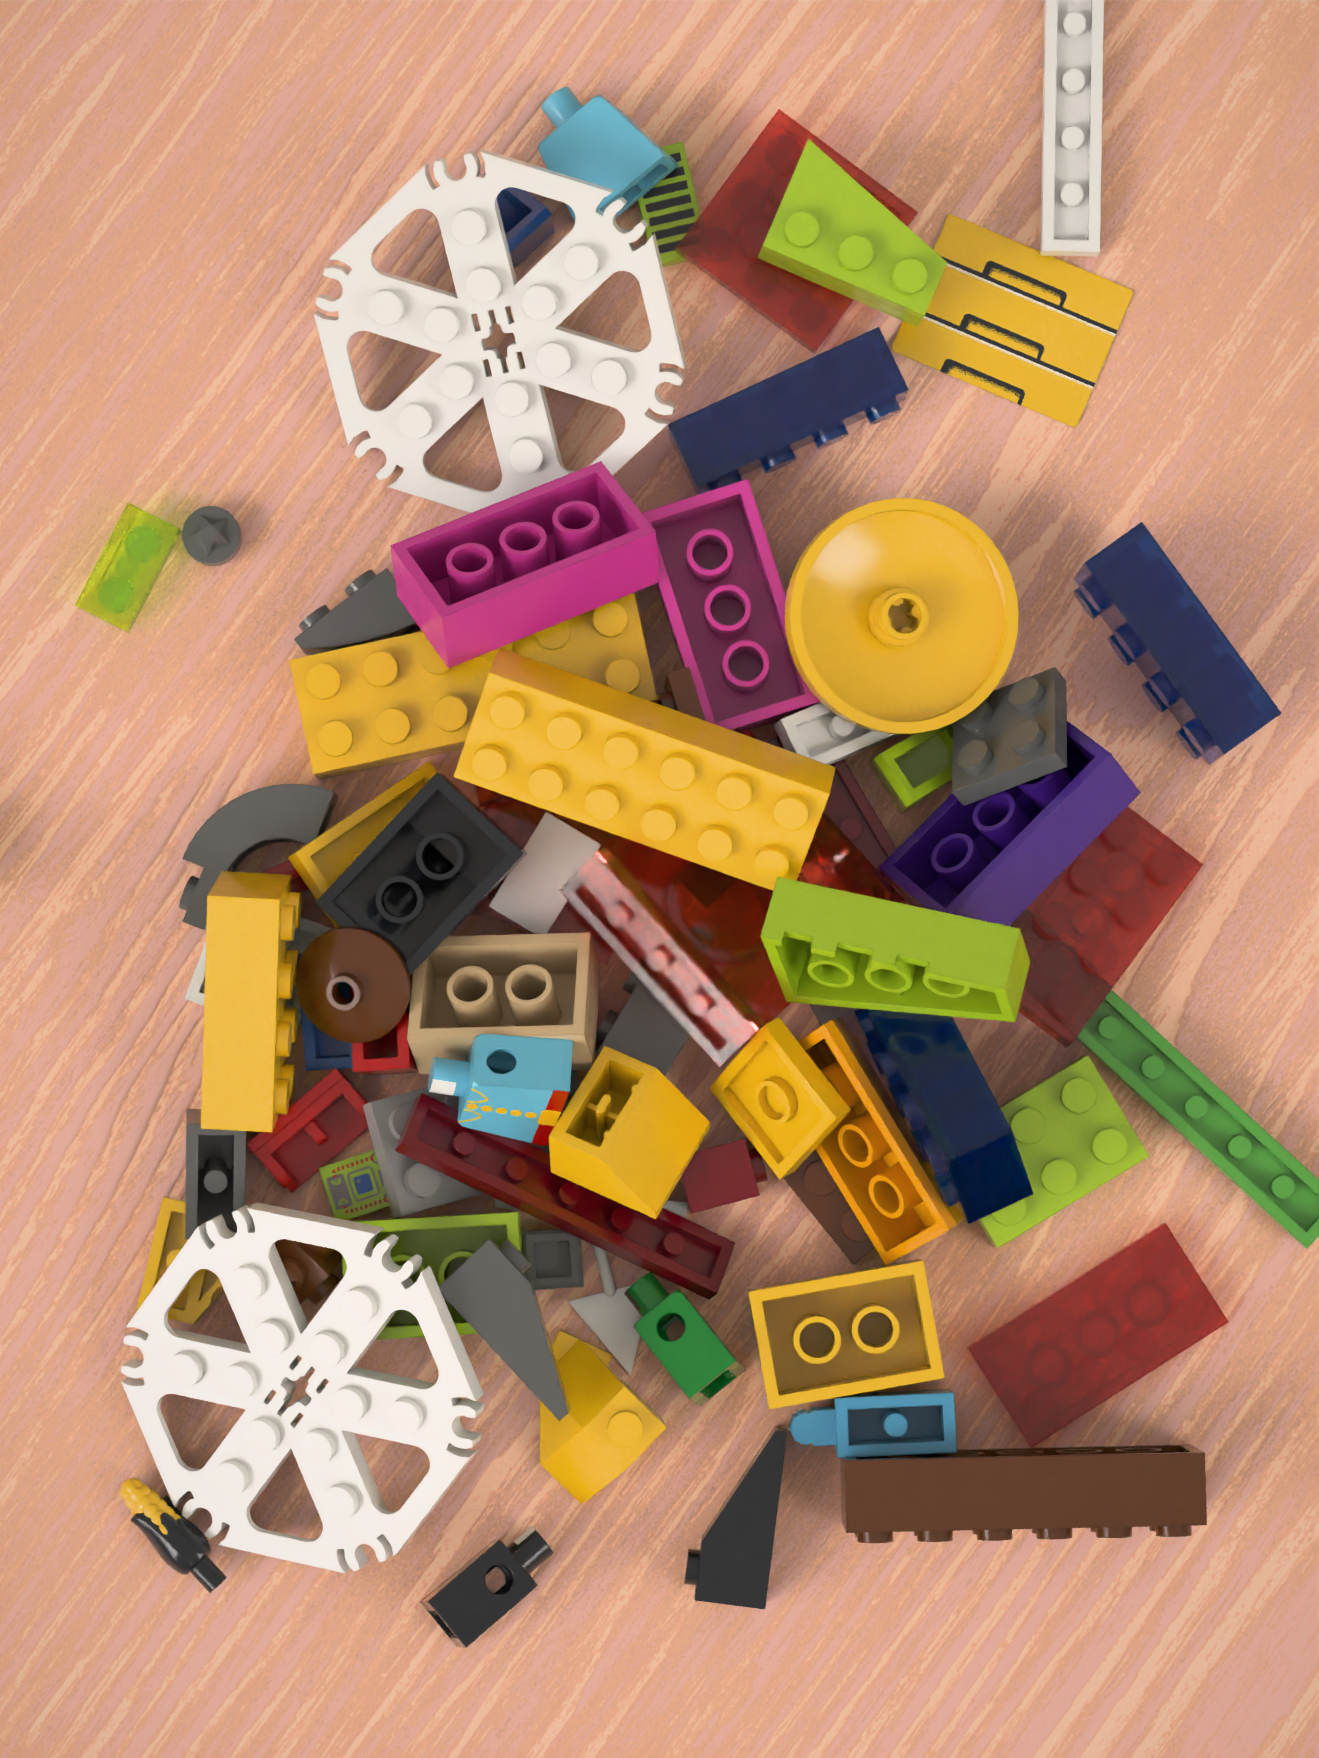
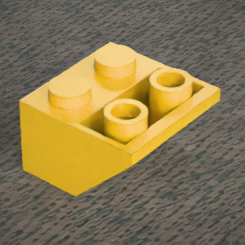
M604 1045L549 1135L551 1173L656 1219L710 1129V1121L657 1068Z

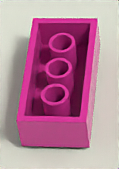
M601 461L390 545L397 596L448 668L660 582L656 531Z
M748 479L642 512L656 531L660 581L656 583L682 667L683 669L690 668L705 720L732 731L743 733L777 722L780 719L820 703L800 676L789 650L785 629L786 595Z

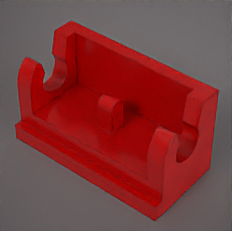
M335 1068L292 1104L288 1109V1114L278 1116L273 1132H260L246 1145L281 1186L293 1193L315 1175L320 1167L329 1163L369 1129L363 1110V1105L369 1102L343 1071Z

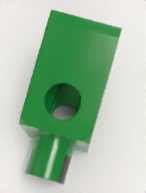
M650 1272L632 1284L624 1293L642 1316L633 1325L634 1329L688 1398L700 1407L746 1371L694 1304L680 1289L669 1295L653 1273ZM681 1321L685 1326L684 1334L678 1340L671 1341L666 1335L667 1329L672 1323Z

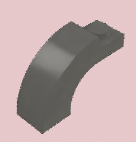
M281 784L245 793L218 809L196 832L182 858L189 863L203 868L200 878L191 876L184 888L179 903V908L186 910L182 922L206 931L207 895L221 871L236 872L239 865L250 854L270 844L280 842L308 844L325 832L339 796L334 791L305 784Z

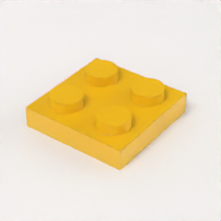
M779 1017L763 1025L709 1087L779 1179L796 1171L851 1111L850 1107Z

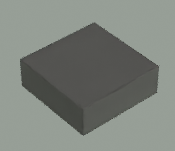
M561 1229L522 1231L523 1255L532 1264L525 1271V1274L533 1281L535 1290L584 1287L582 1242L580 1238Z

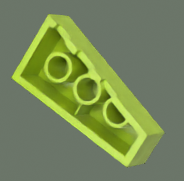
M777 877L760 936L786 1002L1016 1022L1030 966V959L1019 928Z

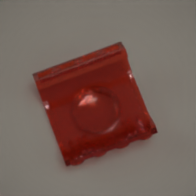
M747 727L738 732L757 739ZM823 811L797 881L902 903L904 899ZM622 838L609 850L604 847L595 853L559 889L564 897L719 1067L748 1043L765 1024L771 1022L791 1004L786 1002L760 937L773 894L772 890L626 838Z

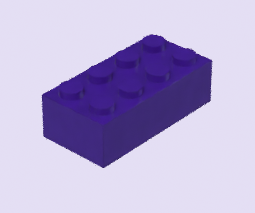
M1067 721L1066 768L965 806L952 793L879 869L912 906L1010 926L1141 792L1110 752Z

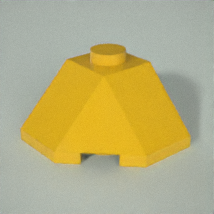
M579 1338L574 1346L557 1362L570 1411L559 1421L539 1400L540 1464L574 1498L583 1504L622 1474L667 1426L663 1418Z

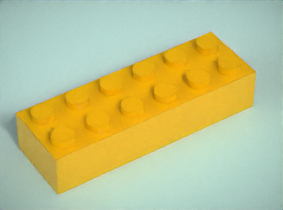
M635 593L500 647L658 704ZM420 631L289 660L314 776L318 780L463 749L489 671L500 648L448 668L424 633Z
M500 648L489 671L454 777L774 891L777 877L797 881L830 795L836 767Z

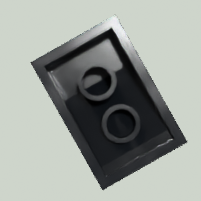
M437 772L324 892L316 903L341 927L364 928L377 933L389 941L403 958L410 977L528 853L443 773Z

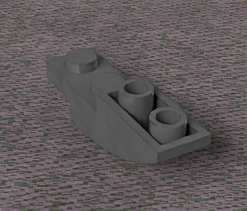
M385 568L376 575L371 569L360 575L346 587L344 591L349 597L330 611L326 605H323L308 615L299 624V628L303 632L294 640L306 655H314L411 634L420 630V628L398 598L395 578L389 570Z

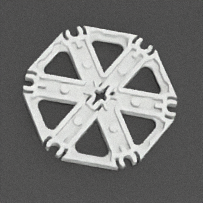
M487 150L481 151L485 161V175H480L481 164L479 157L474 151L464 154L467 172L463 178H455L449 173L445 158L436 160L433 172L435 179L440 184L438 187L434 185L429 174V163L424 165L329 258L331 260H339L352 268L351 272L346 267L340 265H330L324 269V276L334 278L340 282L343 288L342 295L339 298H332L321 294L317 297L315 304L328 312L338 311V317L327 316L319 311L314 313L347 444L349 445L363 431L368 430L370 435L357 446L354 454L360 458L371 448L382 450L387 460L386 464L375 475L379 480L388 478L398 466L404 468L400 477L388 486L389 488L470 513L575 472L563 466L543 386L616 408L622 413L625 419L623 434L590 464L593 465L601 461L613 476L670 422V420L659 419L647 411L648 408L661 415H672L675 411L676 404L661 399L657 393V386L663 382H670L673 385L681 386L685 375L673 368L662 369V363L675 364L683 369L687 366L655 232L648 242L642 246L634 248L632 242L638 240L645 233L648 223L643 219L633 229L623 230L617 225L615 219L616 213L627 203L623 197L615 199L605 209V212L598 210L600 203L614 191L613 189ZM515 187L564 202L572 208L575 214V225L572 231L518 282L497 202L498 194L503 189ZM427 209L437 217L457 294L378 270L374 266L372 255L375 247L413 210ZM627 271L632 273L639 281L652 336L649 345L639 351L558 325L613 273ZM509 306L511 307V311H512V315H513V319H514L513 321H512V318H511ZM492 310H494L496 322L500 324L503 333L513 332L515 336V341L507 347L508 355L505 358L508 370L506 369L504 357L500 355L498 348L493 346L487 347L485 339L493 333L495 321ZM477 313L480 328L476 327L473 314ZM368 331L442 355L388 407L374 410L366 406L361 399L348 350V343L354 333ZM521 351H522V355H523L525 367L523 366V362H522V358H521V354H520ZM486 359L489 361L492 375H488L485 364ZM482 397L502 471V481L492 491L478 490L434 476L427 470L424 462L427 450Z
M258 1202L251 1206L244 1205L232 1212L234 1221L237 1224V1233L228 1229L222 1214L206 1221L197 1227L126 1326L135 1327L138 1330L127 1334L123 1340L124 1344L138 1347L144 1356L143 1361L131 1359L121 1366V1373L128 1377L121 1383L174 1507L183 1502L188 1491H190L193 1498L187 1501L183 1507L182 1516L188 1519L200 1508L207 1509L212 1515V1524L205 1533L209 1539L218 1535L229 1524L230 1529L226 1538L218 1544L221 1546L346 1573L350 1568L353 1571L360 1570L368 1563L363 1544L370 1545L374 1549L379 1562L386 1561L393 1554L395 1556L405 1547L478 1451L468 1450L467 1448H472L481 1440V1433L468 1431L462 1426L460 1416L476 1418L484 1411V1404L478 1401V1399L484 1393L431 1267L428 1266L421 1271L418 1280L413 1283L410 1276L420 1268L422 1257L416 1254L403 1266L395 1264L390 1254L392 1247L399 1238L394 1234L379 1242L373 1249L374 1241L377 1235L384 1229L383 1227ZM287 1239L332 1248L340 1252L346 1261L347 1270L345 1276L309 1324L276 1249L275 1242L277 1240ZM198 1270H210L220 1279L247 1344L174 1329L169 1325L168 1311ZM397 1310L409 1311L417 1318L438 1367L439 1376L436 1384L355 1367ZM298 1356L302 1358L300 1362L297 1360ZM315 1369L308 1380L309 1384L306 1388L308 1395L300 1400H296L287 1408L286 1405L294 1396L292 1392L296 1385L293 1381H296L301 1376L304 1377ZM274 1390V1391L277 1392V1393L275 1394V1396H274V1397L272 1398V1400L270 1401V1400L268 1399V1397L270 1396V1394H271L272 1391ZM177 1394L246 1410L203 1468L195 1469L187 1466L182 1461L161 1413L160 1404L164 1395ZM301 1414L304 1415V1416L302 1417V1419L299 1421V1423L297 1424L296 1421H297L298 1418L301 1416ZM355 1433L414 1445L424 1450L428 1455L430 1469L427 1475L400 1510L394 1512L387 1511ZM292 1451L323 1523L322 1534L317 1539H306L262 1529L253 1522L250 1516V1507Z

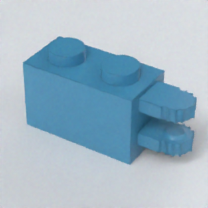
M950 1389L869 1392L833 1398V1406L810 1407V1410L803 1408L800 1411L797 1409L795 1414L792 1413L790 1424L787 1425L792 1433L794 1442L798 1441L800 1445L806 1444V1446L810 1443L813 1446L835 1445V1453L838 1458L957 1452L954 1392Z

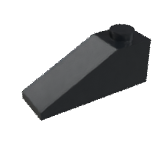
M774 1427L702 1534L700 1550L688 1549L684 1584L695 1585L694 1600L765 1609L787 1439L786 1428Z

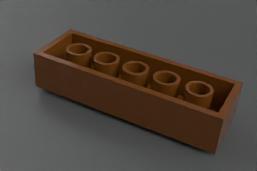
M1191 1444L957 1449V1452L840 1458L842 1524L846 1533H855L859 1543L893 1542V1532L913 1531L914 1536H917V1541L946 1542L953 1540V1531L973 1530V1534L977 1535V1540L1002 1541L1013 1539L1012 1529H1031L1032 1533L1036 1534L1037 1539L1049 1540L1072 1538V1528H1090V1532H1096V1537L1098 1538L1132 1537V1527H1149L1150 1531H1156V1536L1185 1537L1192 1535V1526L1207 1525L1205 1452Z

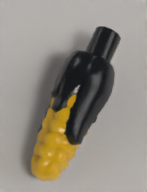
M129 1478L122 1483L120 1496L125 1500L126 1506L131 1509L133 1514L131 1522L145 1534L167 1565L182 1575H187L191 1572L209 1593L213 1592L227 1579L223 1572L208 1557L211 1553V1546L203 1532L190 1520L182 1516V1513L174 1507L168 1496L160 1498L156 1491L150 1490L149 1486L142 1483L138 1478Z

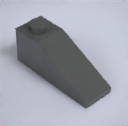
M490 1238L439 1286V1289L447 1301L560 1421L569 1413L570 1406L533 1281L525 1274V1271L532 1264L510 1240L507 1239L499 1246L493 1238Z

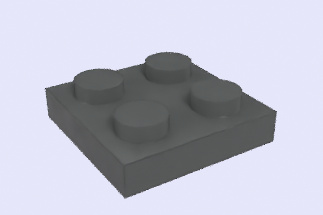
M1055 667L993 691L975 710L953 723L952 793L963 806L1067 767L1066 680Z

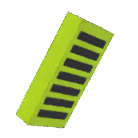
M683 142L662 146L679 166L637 200L641 218L648 223L645 231L647 242L655 232L663 267L710 256Z

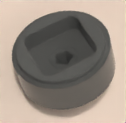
M206 506L197 509L187 518L182 530V540L185 549L194 560L207 566H219L229 562L238 553L242 542V533L238 522L231 513L220 507Z

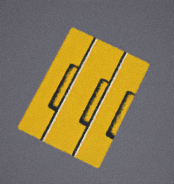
M953 214L948 215L933 249L947 261L943 274L925 316L917 327L904 321L902 322L892 345V351L1061 423L1076 427L1132 298L1133 291L1053 256L1040 255V251Z

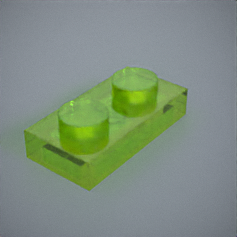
M127 503L75 606L129 634L182 533L180 528Z

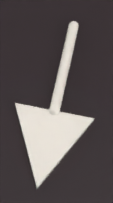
M593 1245L604 1292L568 1302L631 1376L640 1338L633 1325L642 1316L624 1295L630 1286L615 1289L607 1252Z

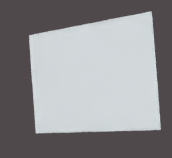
M546 812L524 847L528 854L507 875L489 907L534 934H547L601 844Z

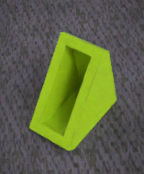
M951 724L936 730L915 733L873 759L870 765L871 769L902 814L952 781L953 727Z

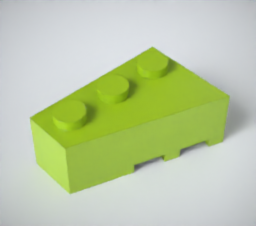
M810 139L807 140L757 257L916 327L926 314L947 264V261Z

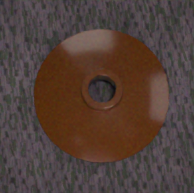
M340 927L323 933L305 949L296 970V992L304 1013L319 1030L340 1041L364 1043L381 1038L401 1021L409 1004L411 984L403 958L389 941L377 933L364 928ZM339 982H346L352 986L354 999L348 1000L342 996L338 990Z

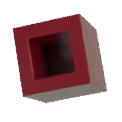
M745 1138L696 1151L682 1174L692 1214L760 1196L757 1184L768 1181L762 1156L756 1148L748 1150Z

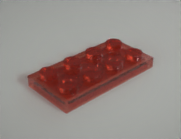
M1127 806L1011 924L1010 927L1021 930L1030 959V966L1018 1011L1065 1048L1071 1045L1203 864Z
M1162 1222L969 1345L967 1349L1030 1448H1033L1229 1321L1167 1224Z

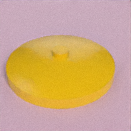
M916 498L884 499L862 505L840 515L826 525L805 548L795 566L787 589L785 602L786 637L794 664L803 681L818 700L833 713L858 727L886 734L922 733L942 728L965 717L983 703L997 687L1011 661L1017 640L1019 622L1017 594L1014 581L1002 554L984 531L970 519L951 508L932 501Z

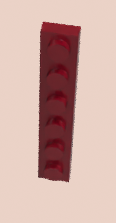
M421 1093L414 1101L396 1146V1152L708 1300L718 1293L735 1242L662 1208L656 1219L651 1218L551 1173L550 1154L524 1141L462 1127L457 1121V1109L426 1094Z

